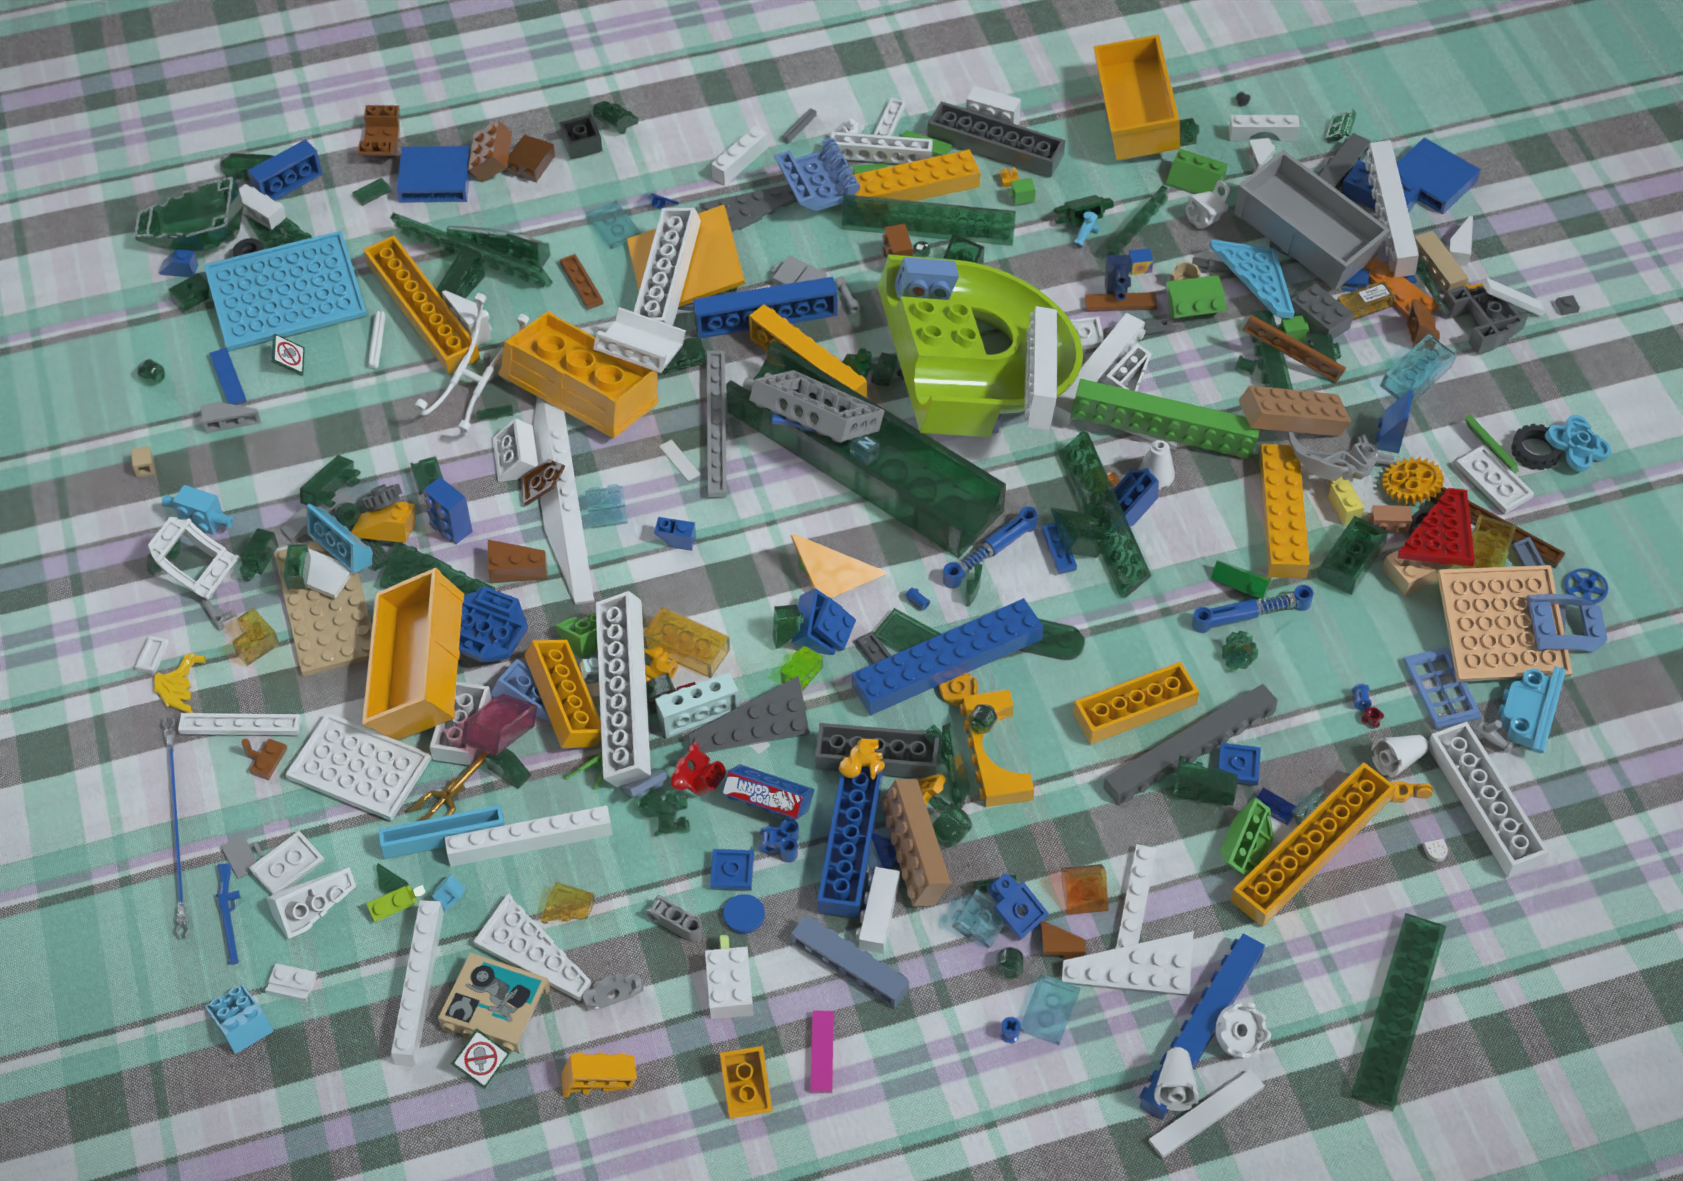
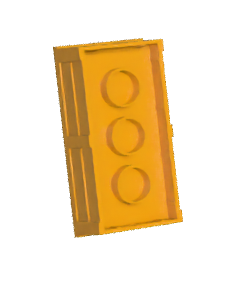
M1159 34L1093 46L1116 161L1180 149V120Z
M550 311L541 315L504 342L499 376L612 438H616L658 404L657 371L594 350L596 337L562 320Z
M437 568L377 592L375 595L362 725L370 727L397 741L455 718L454 705L457 667L460 656L459 642L464 593L443 576Z

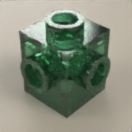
M1193 118L1180 120V147L1196 144L1197 135L1200 133L1199 125L1195 123Z

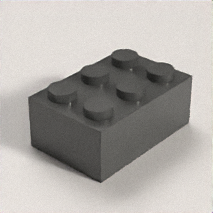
M1316 283L1291 299L1295 313L1293 317L1303 316L1304 321L1308 323L1309 332L1325 345L1351 327L1354 313Z

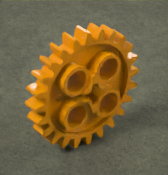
M1411 457L1408 461L1406 458H1403V462L1396 460V465L1390 464V469L1386 468V473L1382 474V486L1386 496H1391V500L1397 498L1398 503L1403 500L1405 505L1409 501H1412L1413 505H1415L1416 501L1422 504L1423 499L1430 501V496L1436 497V493H1440V488H1443V471L1439 469V465L1434 464V461L1428 463V458L1421 461V457H1418L1417 460Z

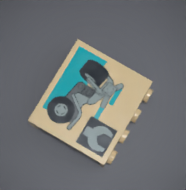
M470 953L438 1017L440 1026L448 1033L456 1032L470 1040L478 1032L494 1045L501 1047L505 1052L520 1053L519 1042L541 995L548 994L550 989L549 980L546 977Z

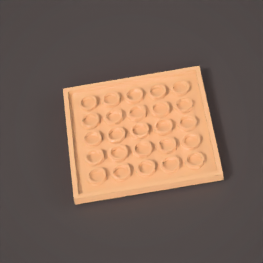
M1551 565L1441 569L1437 572L1457 682L1523 679V675L1528 669H1538L1545 676L1552 677L1554 666L1566 669L1564 677H1570L1573 674L1568 650L1542 649L1537 651L1527 595L1557 594ZM1550 604L1556 634L1565 635L1559 604Z

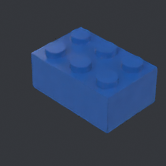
M441 477L423 490L424 501L428 509L427 514L430 518L429 524L434 530L440 531L446 540H451L454 544H458L473 532L464 495Z

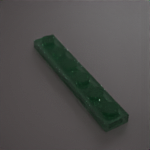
M1162 185L1109 244L1106 255H1121L1124 247L1129 246L1132 238L1137 236L1141 228L1149 223L1150 218L1157 214L1159 208L1166 204L1168 200L1167 187Z

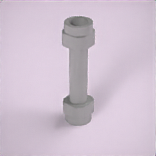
M844 277L836 278V287L843 293L847 301L848 310L851 313H857L860 310L859 303L850 294L846 279Z

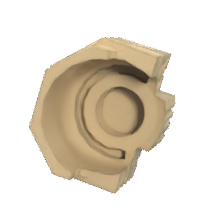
M1188 261L1177 263L1176 268L1170 274V281L1201 277V272L1198 266Z

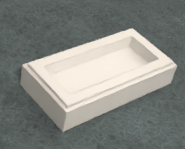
M149 636L135 666L136 671L155 675L168 647V639Z

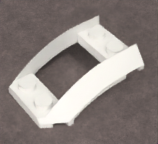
M169 517L148 544L155 562L179 583L207 600L212 598L214 592L230 571L234 570L240 558L239 555L236 554L235 556L227 551V548L204 534L189 518L181 520L177 517ZM183 534L202 551L214 558L197 581L184 574L165 558Z

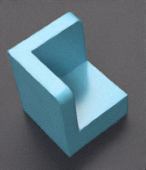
M450 874L436 887L432 897L436 901H441L442 907L447 911L462 897L466 888Z

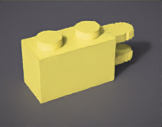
M1342 476L1336 481L1329 480L1328 487L1330 490L1328 499L1343 526L1361 521L1364 506L1349 480H1344Z

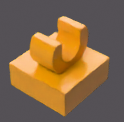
M1015 167L1012 170L1004 168L1000 171L1002 188L1011 187V181L1019 180Z

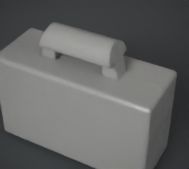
M244 835L221 846L222 851H224L229 863L232 865L237 879L252 873L249 867L257 862L251 850L252 847H255L260 858L263 856L258 843L252 842V844H248Z

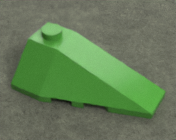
M593 612L587 614L588 617L578 620L577 617H573L555 625V629L561 639L568 640L573 654L580 658L588 657L590 654L598 651L596 614Z

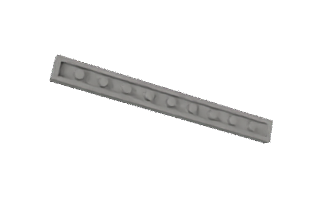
M707 351L708 497H727L725 351Z

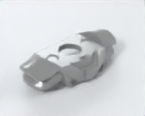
M623 974L610 975L595 982L594 988L583 993V1004L586 1010L602 1009L633 998L642 992L644 987L637 974H631L626 977ZM616 990L619 992V996L615 999H610L607 996L610 991Z

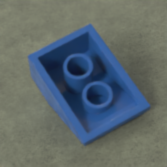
M1412 390L1406 392L1384 411L1383 417H1379L1377 428L1381 429L1377 431L1375 442H1378L1377 450L1399 454L1409 419L1413 395Z

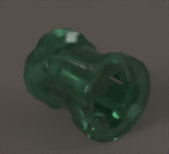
M1240 355L1235 370L1246 371L1253 375L1258 360L1246 359Z

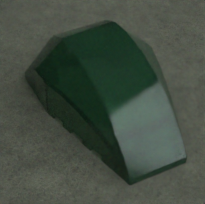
M231 176L200 184L194 191L182 192L183 195L178 198L171 197L162 205L157 203L139 211L134 233L135 240L149 246L170 251L180 249L201 252L228 245L237 238L243 212V201L236 178Z

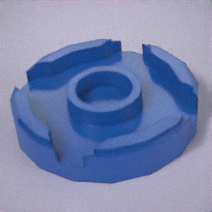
M748 894L737 895L731 898L723 910L724 922L730 927V930L739 934L754 932L755 929L763 925L765 919L762 902L755 896Z

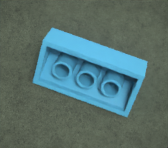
M311 504L306 505L307 534L353 574L372 565L373 552L369 546H366L346 526L339 523L334 516H331L325 510Z

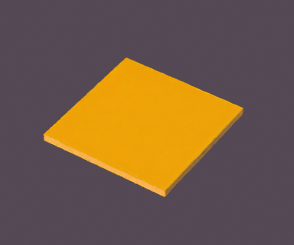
M725 205L698 213L701 223L678 307L692 303L693 299L709 297L746 284ZM656 229L627 238L639 291Z

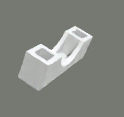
M1231 115L1229 125L1230 141L1247 142L1256 133L1271 132L1278 136L1280 142H1297L1300 129L1299 116Z

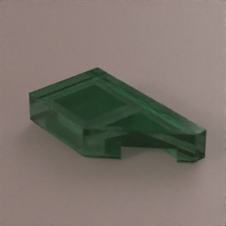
M378 863L376 865L378 887L384 894L391 893L404 886H409L407 881Z

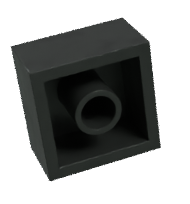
M591 114L559 122L561 138L570 159L603 151L601 135Z

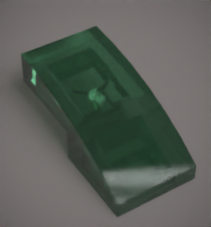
M975 564L974 580L967 579L966 606H970L979 592L982 564Z

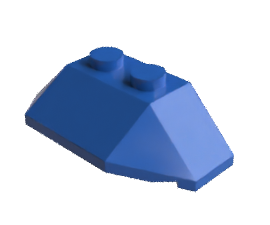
M1150 469L1130 470L1106 497L1102 517H1100L1099 522L1108 535H1113L1134 526L1158 499L1159 481Z

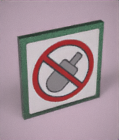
M274 333L271 362L303 376L305 347Z
M476 1028L450 1064L485 1089L511 1053Z

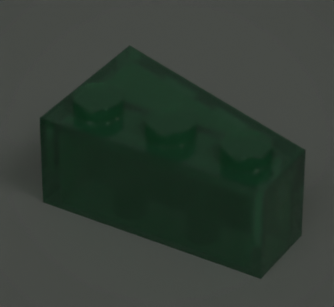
M463 245L436 289L442 299V291L444 290L466 299L485 278L481 252Z
M1179 755L1173 797H1178L1182 800L1191 799L1202 803L1210 802L1222 806H1233L1238 775L1216 767L1213 770L1203 767L1201 762L1197 761L1194 764L1185 761V757Z

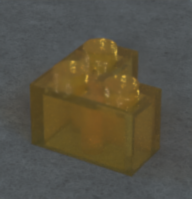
M254 608L237 618L243 634L234 639L232 643L237 656L247 666L280 645L274 629Z

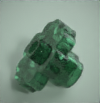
M1232 632L1226 638V645L1222 647V658L1226 660V666L1232 670L1247 669L1252 664V661H1255L1258 657L1256 643L1252 642L1253 636L1248 632Z

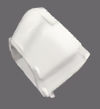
M1219 180L1213 192L1207 191L1191 195L1186 206L1188 221L1193 223L1198 229H1203L1218 221L1221 214L1228 210V205L1225 202L1230 193V187ZM1220 186L1225 189L1224 196H1221L1218 192Z

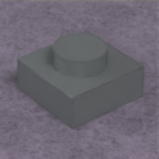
M1574 295L1556 299L1555 303L1561 315L1579 312L1580 307Z

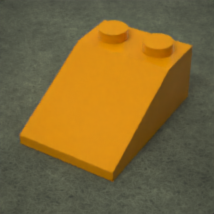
M395 502L382 509L363 513L360 515L351 533L358 538L406 543L416 524L415 504Z
M763 1045L720 1052L729 1119L773 1112Z

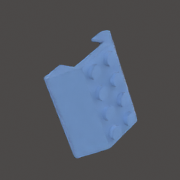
M834 138L822 141V151L799 158H794L790 150L774 155L798 203L814 211L848 202L860 189V184L856 177L852 175L853 172L844 155L839 152L840 148Z

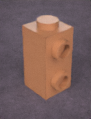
M1372 505L1371 513L1367 514V524H1370L1371 532L1409 533L1412 523L1410 506Z

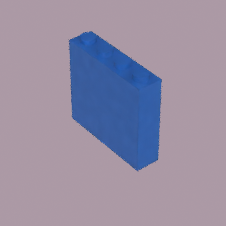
M1425 137L1397 162L1399 176L1421 186L1418 201L1442 215L1478 182L1481 169Z
M470 146L402 147L397 184L399 203L467 202L470 172L468 171L471 154Z

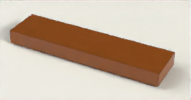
M573 254L559 259L562 268L586 309L589 310L602 305L603 299L577 255Z
M1155 292L1126 293V298L1123 301H1118L1115 293L1085 294L1086 312L1157 309Z

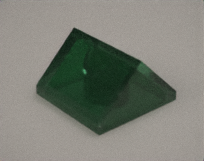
M952 234L943 259L984 264V246Z

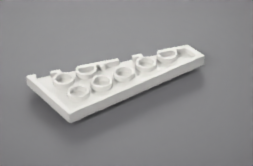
M509 893L473 941L474 946L516 968L548 978L550 986L578 1001H581L583 993L592 985L591 980L576 964L570 961L563 950L555 945L547 933L525 913V910L513 900Z
M1194 931L1064 960L1061 983L1189 995Z

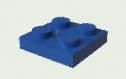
M829 597L822 604L813 630L840 652L846 647L856 619Z
M1220 743L1217 781L1258 786L1261 747Z
M713 849L710 889L752 890L754 850Z

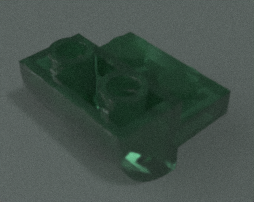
M602 101L593 105L594 117L620 134H625L627 127L638 124L639 118L617 103L611 104L608 101Z

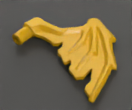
M186 654L178 669L167 674L158 672L154 675V693L160 695L166 707L171 706L185 713H193L191 706L181 701L191 700V692L187 690L191 688L190 680L184 677L189 675L190 668L194 663L205 664L206 656Z

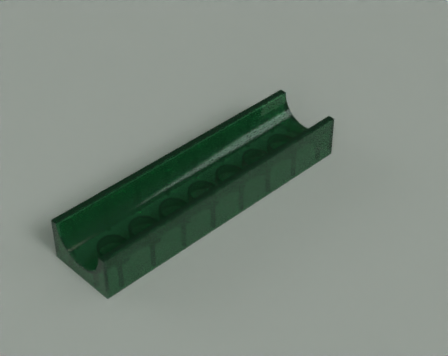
M775 341L768 345V353L764 364L753 378L754 380L762 378L768 372L776 375L794 370L885 410ZM732 380L726 384L728 413L957 558H960L1004 512L1006 483L928 435L920 433L918 429L887 410L884 412L879 431L867 436L876 444H865L869 447L866 449L858 443L859 441L869 442L865 437L852 438V440L836 442L832 440V437L820 435L816 431H805L790 425L771 423L773 413L770 409L758 407L755 405V402L749 400L751 390L740 386Z

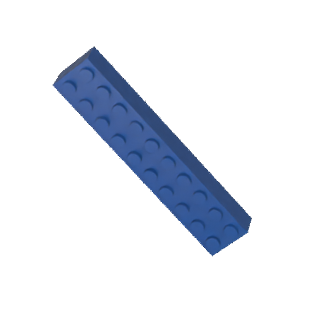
M1023 598L852 673V687L871 716L1042 640L1043 625Z

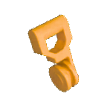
M1405 781L1391 782L1396 786L1392 797V802L1403 803L1410 797H1413V790L1417 791L1416 795L1419 798L1426 799L1433 795L1432 785L1427 783L1407 784ZM1399 789H1405L1408 792L1405 795H1400Z

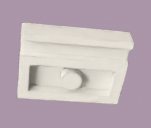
M276 963L269 979V985L265 989L266 994L307 1003L308 995L311 993L317 974L314 971Z

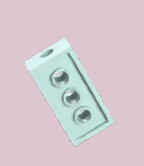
M730 673L718 675L713 679L701 681L696 685L681 688L676 692L664 694L655 699L658 722L666 739L709 724L740 707L739 691Z

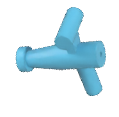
M1093 212L1084 213L1085 220L1077 239L1073 242L1079 247H1083L1084 240L1090 231L1096 233L1100 231V226L1094 224L1098 216Z

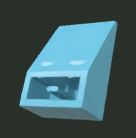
M243 984L232 988L228 993L212 1000L211 1003L205 1006L235 1054L273 1032L263 1010Z

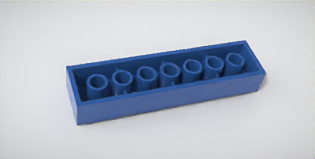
M833 277L693 299L695 326L699 339L750 331L749 315L764 304L772 308L782 318L787 319L790 324L838 316L837 289Z
M862 767L860 774L855 778H847L840 774L817 900L818 913L859 918L883 781V770L874 779L871 778L869 767Z

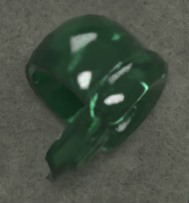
M932 795L929 803L941 814L932 824L938 844L946 848L954 847L972 829V821L968 814L958 805L948 804L941 797L938 798Z

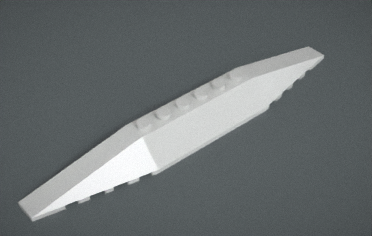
M537 397L533 432L538 465L547 459L565 465V469L555 488L540 497L545 533L575 605L594 602L565 413L563 410Z

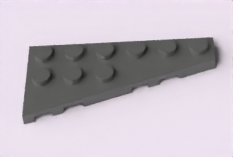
M789 184L699 203L700 212H704L725 205L733 232L737 229L742 230L763 219V216L768 213L770 215L775 213L776 209L780 207H787L797 202V199Z
M799 676L689 734L690 745L697 742L699 749L703 753L809 735L810 731Z

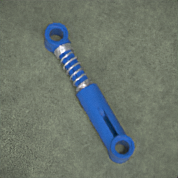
M1031 506L1023 507L1019 515L986 538L979 548L968 554V557H964L958 563H947L943 569V584L951 589L959 587L965 575L973 567L976 568L977 564L980 565V562H984V559L997 555L1026 532L1034 531L1037 527V510Z
M1299 585L1295 588V591L1286 594V596H1276L1274 599L1271 598L1264 601L1251 599L1210 609L1208 607H1198L1194 611L1192 628L1198 633H1206L1213 627L1258 618L1264 612L1269 613L1271 610L1274 612L1276 609L1279 611L1280 608L1284 610L1285 607L1287 609L1295 608L1299 611H1306L1311 606L1314 592L1308 585Z

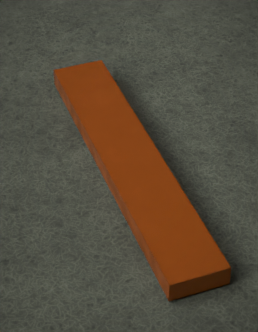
M1253 315L1249 317L1242 330L1336 383L1345 372V366Z

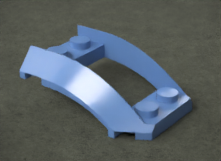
M1567 594L1527 595L1537 651L1542 649L1582 650L1593 653L1607 642L1601 606L1582 597ZM1550 604L1579 606L1585 636L1557 635Z

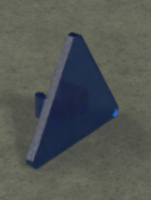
M644 193L645 196L653 198L652 206H658V208L662 209L666 202L679 205V202L657 194Z
M873 833L872 840L882 867L892 869L899 864L896 859L894 845H892L890 839Z

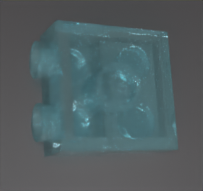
M612 484L607 486V488L592 487L585 491L591 529L628 523L623 486Z
M975 890L972 894L967 893L961 903L964 906L961 910L958 909L951 919L954 923L951 927L965 937H973L989 948L1005 923L993 910L997 903L980 891Z

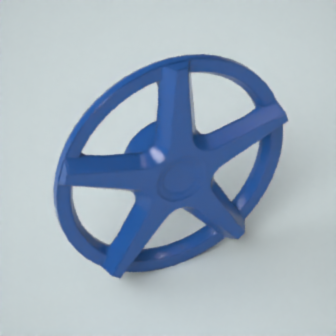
M1576 569L1570 572L1565 579L1566 593L1576 596L1572 592L1582 591L1584 598L1594 604L1603 601L1608 594L1609 587L1606 579L1592 569ZM1587 571L1593 573L1590 578H1581L1577 572ZM1573 576L1578 585L1569 588V579ZM1598 576L1603 580L1605 589L1595 586ZM1591 592L1603 594L1600 598L1591 600Z

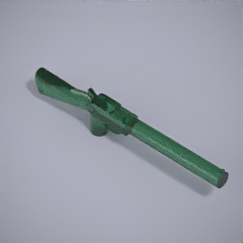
M1418 257L1416 268L1418 276L1427 287L1442 314L1447 317L1450 311L1425 269L1426 261L1420 260Z

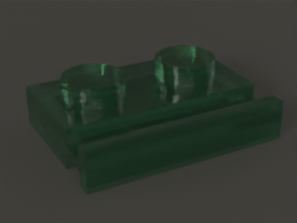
M1351 109L1349 113L1346 111L1332 116L1325 138L1328 143L1339 141L1345 135L1347 137L1350 136L1357 114L1354 109Z
M436 456L419 460L415 464L413 462L410 463L420 495H422L426 487L439 477L443 479Z

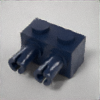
M1106 255L1105 291L1106 294L1115 293L1118 301L1125 300L1128 287H1131L1129 272H1132V262H1129L1128 255Z

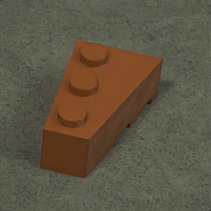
M488 540V573L490 583L548 579L545 550Z

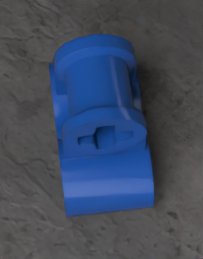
M786 819L781 823L780 828L770 826L761 828L760 835L762 836V841L759 845L761 852L780 853L782 861L787 863L797 859V841L799 839V825L797 821Z

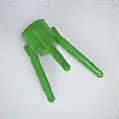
M602 751L593 759L566 775L565 779L571 778L592 764L599 770L603 769ZM603 773L594 785L593 790H597L603 781Z

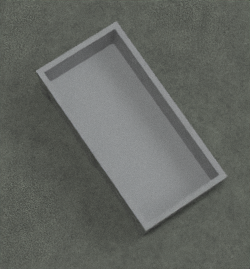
M1282 150L1238 185L1239 191L1234 214L1244 219L1278 245L1282 251L1291 255L1321 278L1334 291L1378 255L1386 236L1391 231L1285 150Z

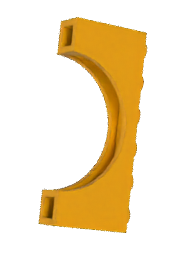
M1010 689L963 696V704H960L961 716H965L966 721H963L964 731L969 733V737H967L968 748L973 751L971 761L972 765L977 768V771H975L976 782L981 785V788H979L980 800H984L985 807L1033 801L1034 787L1031 774L1007 771L992 762L985 753L982 740L987 730L991 727L986 725L992 723L994 716L992 718V715L985 714L986 711L989 712L987 707H977L976 711L974 709L979 704L992 708L997 714V719L993 724L1002 719L1013 717L1014 705ZM977 712H981L985 714L987 719L986 721L985 719L981 720L979 719V717H977L979 715L974 714Z

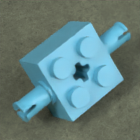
M184 485L175 498L165 495L162 499V506L175 509L178 518L181 520L191 519V522L203 533L214 535L220 525L231 528L234 523L233 516L223 514L217 495Z

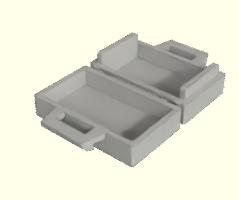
M790 255L784 263L778 262L771 271L774 274L772 282L777 286L827 278V273L811 265L807 267V263Z

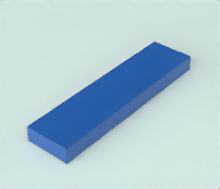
M227 348L210 352L211 360L228 404L239 405L247 402Z

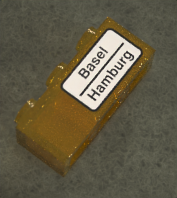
M1385 281L1348 294H1342L1337 298V301L1354 313L1352 320L1354 321L1391 308L1395 295Z

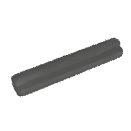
M810 108L782 136V140L790 143L817 116V111Z

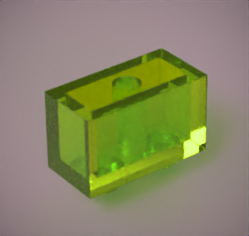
M803 646L793 654L791 661L788 664H784L781 668V683L784 684L799 676L801 690L803 691L823 668V656Z

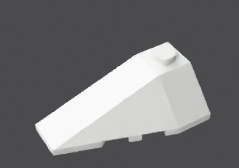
M346 867L285 889L266 899L273 918L289 939L310 929L316 920L323 917L327 910L342 900L356 887L350 867Z

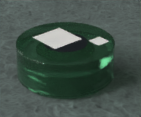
M919 241L914 244L913 253L916 257H928L930 255L931 247L929 243Z

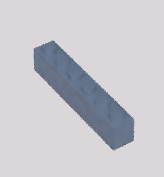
M805 915L792 931L791 943L891 1008L895 1009L908 993L909 980L905 975L891 970L886 963L879 962L869 952L858 949L852 941L844 940L833 929L825 928L817 919H811Z

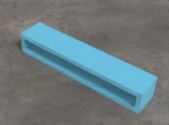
M501 805L378 829L384 859L446 847L445 837L504 826L505 823Z

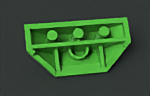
M1256 797L1233 819L1220 850L1225 863L1240 875L1249 874L1266 858L1273 841L1272 823L1269 816L1271 815V810Z

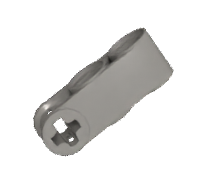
M656 896L654 904L645 911V915L651 921L662 925L689 942H697L702 938L701 920L671 903L663 896ZM679 918V920L673 921L672 919ZM690 928H697L694 931L689 930Z

